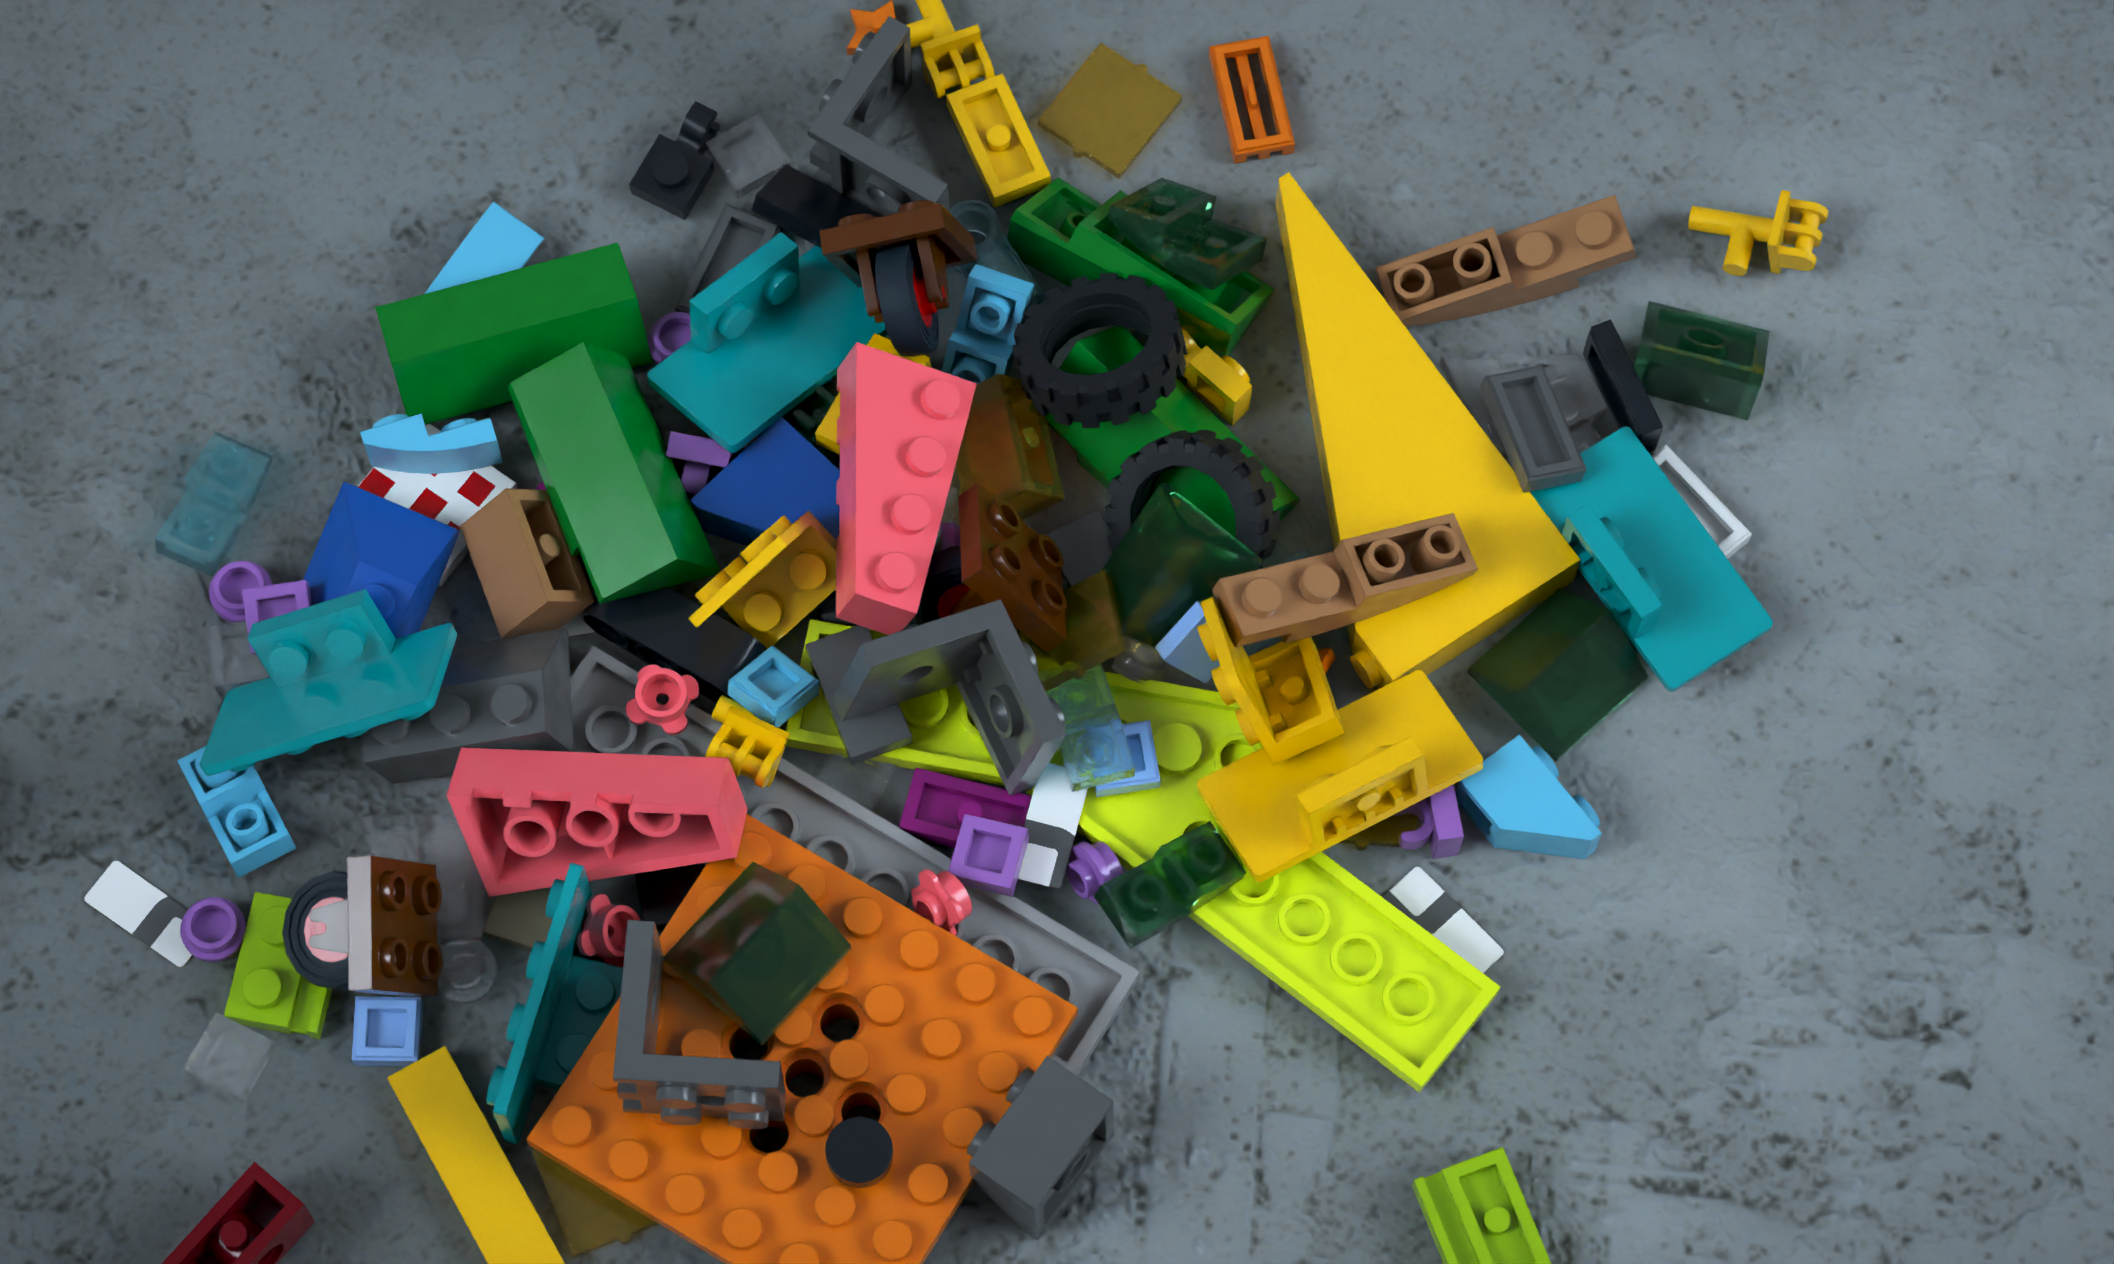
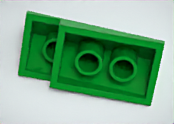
M1058 177L1018 207L1010 219L1005 249L1006 254L1067 286H1071L1070 280L1078 277L1087 276L1088 280L1100 279L1101 273H1117L1119 279L1126 280L1129 275L1143 278L1148 287L1156 284L1165 291L1167 301L1172 300L1175 304L1181 327L1189 333L1201 349L1208 346L1220 358L1223 355L1230 356L1275 290L1121 190L1101 205Z
M618 242L375 307L405 413L409 417L422 414L425 425L470 412L473 414L512 403L513 401L508 390L510 382L582 342L625 355L632 369L652 363L637 295Z
M1115 326L1078 340L1059 369L1067 373L1082 375L1112 371L1131 361L1144 346L1123 326ZM1175 378L1176 388L1167 398L1161 396L1157 399V407L1144 415L1138 411L1129 415L1130 421L1114 426L1112 421L1100 422V428H1082L1081 422L1074 421L1070 426L1062 425L1055 422L1054 416L1051 413L1043 416L1033 405V412L1077 451V462L1107 490L1112 479L1121 474L1122 469L1120 466L1130 455L1138 452L1143 446L1180 430H1187L1188 433H1194L1198 430H1209L1216 432L1215 438L1224 440L1229 437L1243 446L1240 450L1247 457L1254 455L1264 467L1260 471L1266 483L1271 481L1275 488L1277 497L1272 500L1273 511H1279L1280 521L1299 503L1300 498L1177 378ZM1176 466L1165 470L1155 480L1149 495V521L1154 533L1190 566L1209 567L1220 563L1229 554L1236 537L1235 513L1227 493L1211 476L1193 467Z
M582 342L510 382L508 386L510 396L571 556H582L599 604L713 576L720 570L672 459L666 456L667 448L625 355Z

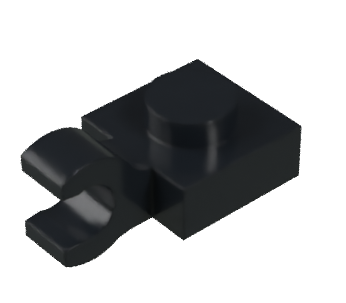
M695 101L682 123L676 142L659 134L629 183L631 193L685 220L715 171L713 160L703 155L714 141L720 129V124L714 122L718 115L717 111Z

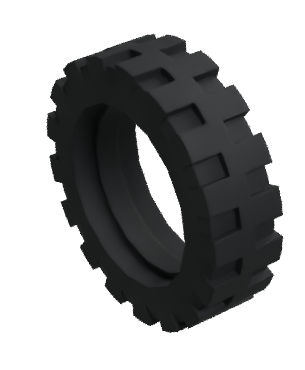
M1101 273L1100 279L1088 280L1087 276L1078 277L1070 280L1071 286L1062 290L1059 286H1056L1044 294L1045 300L1039 305L1033 303L1024 313L1026 321L1024 324H1017L1014 332L1016 345H1013V355L1027 399H1032L1034 408L1040 414L1046 416L1051 413L1054 416L1055 422L1062 425L1070 426L1074 421L1081 422L1082 428H1100V422L1112 421L1113 426L1130 421L1129 415L1138 411L1144 415L1157 407L1156 400L1161 396L1167 398L1176 388V376L1182 377L1185 372L1186 362L1184 355H1187V348L1175 304L1172 300L1167 301L1166 293L1156 284L1148 287L1145 284V280L1141 277L1129 275L1127 280L1119 279L1117 273ZM1110 325L1132 327L1149 336L1145 347L1131 361L1112 371L1082 375L1067 373L1051 365L1059 349L1071 338L1089 329Z
M1180 430L1143 446L1138 452L1130 455L1120 466L1122 469L1121 474L1112 479L1107 494L1112 495L1111 503L1105 506L1104 510L1105 523L1111 524L1112 534L1107 538L1112 552L1118 551L1124 561L1120 565L1130 579L1136 576L1142 581L1143 585L1141 588L1155 597L1159 594L1167 595V602L1184 605L1189 601H1199L1201 603L1203 600L1214 597L1212 589L1219 579L1262 569L1263 566L1261 564L1263 560L1271 556L1276 544V540L1271 538L1273 531L1279 528L1280 515L1279 511H1273L1272 500L1277 497L1275 488L1271 481L1266 483L1260 473L1264 467L1254 455L1247 457L1240 450L1243 446L1229 437L1224 440L1215 438L1216 432L1209 430H1198L1194 433ZM1176 466L1193 467L1211 476L1227 493L1235 513L1236 537L1229 554L1220 563L1209 567L1190 566L1172 557L1157 540L1149 521V495L1155 480L1165 470Z

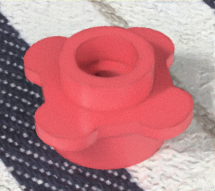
M655 664L643 667L637 676L638 683L635 688V698L626 705L628 719L636 725L648 722L661 726L668 735L680 734L688 725L685 714L689 703L699 695L698 682L691 675L680 676L671 669L661 668ZM666 695L669 700L666 704L660 705L656 701L657 697Z
M924 869L918 874L919 886L911 890L914 911L956 936L955 925L963 921L972 912V904L968 892L960 880L952 873L941 871L935 875L931 870Z
M605 894L593 895L587 902L588 916L583 922L582 931L577 936L578 949L584 956L596 955L604 959L606 964L623 967L627 920H640V918L627 905H612Z

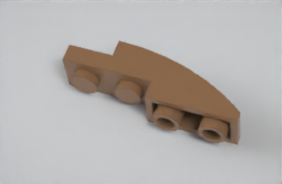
M1615 195L1499 235H1496L1494 227L1378 266L1376 271L1386 302L1404 326L1481 315L1553 296L1580 287L1577 278L1635 259L1636 254Z
M1451 513L1341 540L1332 552L1221 578L1213 587L1212 592L1235 647L1279 636L1282 637L1285 644L1338 629L1411 603L1474 575L1478 568L1455 514Z

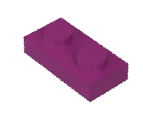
M915 767L899 828L919 840L955 849L964 814L1024 827L1032 796L1021 793L1009 796L1005 789Z

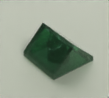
M1648 301L1633 366L1648 396L1748 420L1764 377L1770 331Z
M1163 482L1160 483L1093 583L1117 634L1155 648L1196 601L1201 603L1203 600L1214 597L1212 589L1219 579L1257 570L1264 560L1169 484Z
M1561 588L1549 596L1470 666L1467 671L1556 762L1648 679L1645 669L1612 611Z
M752 862L666 953L663 959L758 1043L763 1045L851 950V945L799 884Z

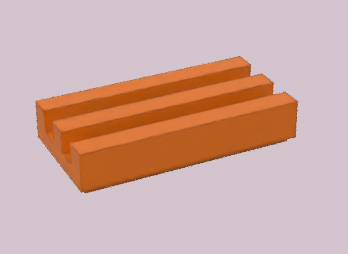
M1269 36L1209 46L1208 56L1234 164L1246 162V158L1257 155L1259 160L1270 158V153L1275 151H1281L1282 155L1294 153V137ZM1248 54H1258L1277 135H1266ZM1234 57L1253 137L1250 140H1244L1226 65V58Z

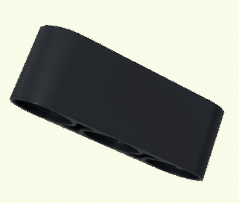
M669 587L599 604L595 593L593 596L595 602L588 606L581 614L583 621L597 634L650 665H658L661 668L671 669L680 676L691 675L698 682L699 693L715 703L718 702L722 695L732 699L727 695L728 680L767 650L764 644L755 637L714 613L696 628L688 618L701 605Z

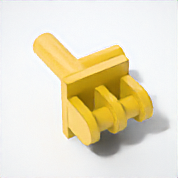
M915 0L923 19L906 24V26L910 27L911 49L918 46L921 48L923 77L926 83L930 84L936 99L946 96V89L957 85L962 89L970 86V81L981 77L986 80L995 76L991 60L981 40V31L978 24L955 32L942 0Z
M1781 190L1774 218L1693 205L1689 215L1688 229L1730 236L1722 269L1728 274L1743 276L1747 273L1755 241L1768 243L1771 273L1780 274L1781 268L1810 271L1815 268L1817 261L1816 255L1812 253L1813 247L1820 246L1823 237L1818 227L1819 224L1827 221L1829 211L1819 203L1791 199L1790 191ZM1787 244L1795 245V246H1794V248H1793V247H1787Z
M722 695L713 710L711 718L723 723V725L713 737L705 757L729 758L736 777L744 775L754 780V785L762 789L766 786L770 787L790 733L757 718L738 702Z

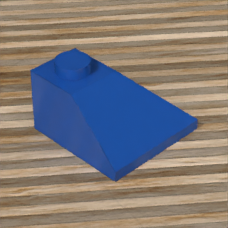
M343 481L303 580L310 583L312 605L366 589L395 638L419 632L461 530Z

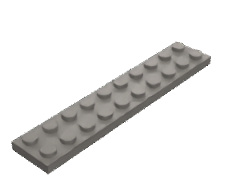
M592 645L570 677L574 752L705 757L713 737L723 723L712 719L711 715L689 703L685 714L688 725L680 734L668 735L661 726L648 722L641 725L632 723L627 717L626 705L635 698V688L638 683L637 676L639 672ZM660 695L656 701L658 704L664 705L668 702L669 698L666 695ZM783 758L780 760L770 787L766 786L762 789L754 785V780L744 775L736 777L748 808V815L914 911L911 890L920 884L918 874L924 869L931 870L935 875L941 871L949 870L951 858ZM964 886L971 900L972 912L963 921L955 925L956 936L1078 1007L1077 1017L1051 1057L1078 1076L1140 979V971L1014 896L1011 897Z

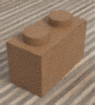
M506 488L460 525L471 560L475 566L501 638L560 629L595 602L578 556H571L547 490Z

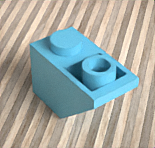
M1520 734L1485 759L1482 770L1458 782L1455 792L1457 804L1494 848L1586 859L1595 852L1602 834L1598 829L1600 820L1596 812L1582 796L1575 795L1572 797L1557 780L1559 772L1550 756L1539 746L1531 748Z

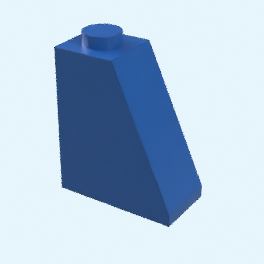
M781 416L690 500V503L704 532L747 547L783 515L793 524L808 510L836 539L839 535V505H836V481L840 477V470Z

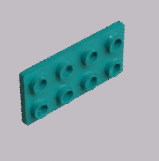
M780 232L689 300L691 340L648 372V385L730 453H735L837 375L838 367L856 342L867 345L874 333L886 337L888 333L884 322L876 323L874 316L869 317L863 288H858L823 255L821 248L815 245L799 258V246Z
M1624 426L1580 453L1587 469L1581 482L1530 492L1580 558L1579 571L1667 691L1674 692L1771 630L1773 625L1772 618L1630 427Z
M366 589L252 624L247 640L270 677L232 688L226 693L199 766L206 776L228 770L239 772L264 759L284 753L288 755L300 754L321 742L341 736L353 738L378 725L398 719L410 721L421 717L435 706L457 638V632L451 623H446L395 638Z
M570 863L565 881L555 879L552 884L545 911V916L552 918V923L546 942L537 940L531 950L526 969V979L533 980L526 1004L517 1002L514 1006L506 1035V1040L514 1043L506 1067L496 1066L487 1092V1104L494 1106L493 1119L497 1121L505 1142L515 1145L520 1143L537 1085L556 1090L560 1089L621 996L623 968L578 956L577 936L582 931L583 922L588 916L587 902L593 895L585 867L575 863Z

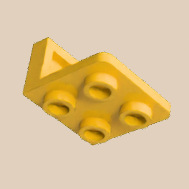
M1212 596L1201 601L1206 623L1197 626V629L1210 659L1213 662L1219 660L1220 664L1219 667L1211 670L1214 683L1226 706L1235 702L1239 705L1240 708L1235 710V714L1250 746L1261 742L1275 765L1345 734L1316 645L1311 637L1285 644L1281 641L1248 656L1243 646L1235 647L1214 597Z

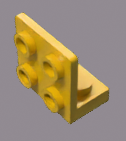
M809 510L793 524L783 515L740 553L748 564L738 556L694 595L703 605L688 619L697 628L722 606L742 630L755 637L768 649L836 590V539Z

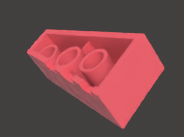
M858 342L855 343L837 369V391H840V417L837 419V445H840V477L836 481V505H839V535L836 538V618L890 635L903 631L917 614L977 383Z
M461 747L446 794L489 897L550 888L555 879L565 881L570 863L584 866L588 881L737 858L748 811L729 758Z

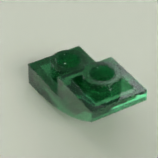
M1208 821L1160 846L1152 859L1102 884L1095 893L1094 898L1131 949L1204 906L1243 879L1247 872L1211 821Z

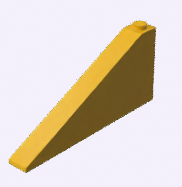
M1288 172L1278 179L1275 205L1334 550L1341 540L1454 513L1478 568L1474 575L1444 589L1385 613L1347 625L1350 647L1353 653L1350 656V660L1355 672L1368 688L1371 689L1377 686L1380 689L1415 670H1422L1428 676L1574 581L1580 558L1530 492L1523 493L1513 469Z

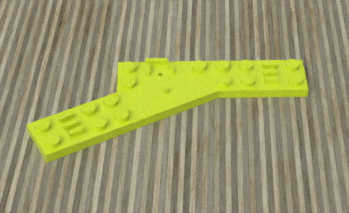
M810 619L800 666L816 678L806 653V644L852 628V626ZM869 630L873 640L887 636L886 634ZM1037 660V675L1048 698L1055 699L1064 715L1065 733L1067 735L1049 763L1087 772L1091 775L1077 832L1091 843L1102 841L1107 844L1118 858L1120 865L1420 1093L1495 999L1501 986L1322 851L1263 882H1256L1197 789V781L1263 748L1261 742L1250 746L1246 740L1235 714V710L1240 708L1237 702L1226 706L1219 692ZM819 685L818 696L788 719L786 732H789L790 735L786 747L848 758ZM957 685L899 703L912 735V744L865 760L914 770L916 767L948 776L1004 786ZM1150 720L1161 780L1160 788L1096 797L1086 740V729ZM1035 785L1032 789H1029L1025 792L1032 796Z

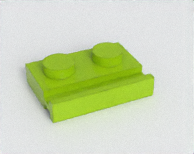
M255 892L224 1017L228 1023L292 1034V1032L309 1035L310 1038L320 1039L332 988L316 986L297 973L286 955L282 931L286 909L292 898Z
M1503 1147L1441 1169V1172L1425 1178L1422 1176L1413 1180L1412 1188L1443 1264H1551Z

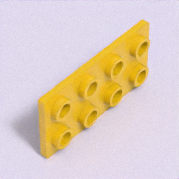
M1415 670L1338 709L1345 734L1275 765L1263 747L1197 781L1199 795L1256 882H1263L1483 769L1482 755L1422 670Z

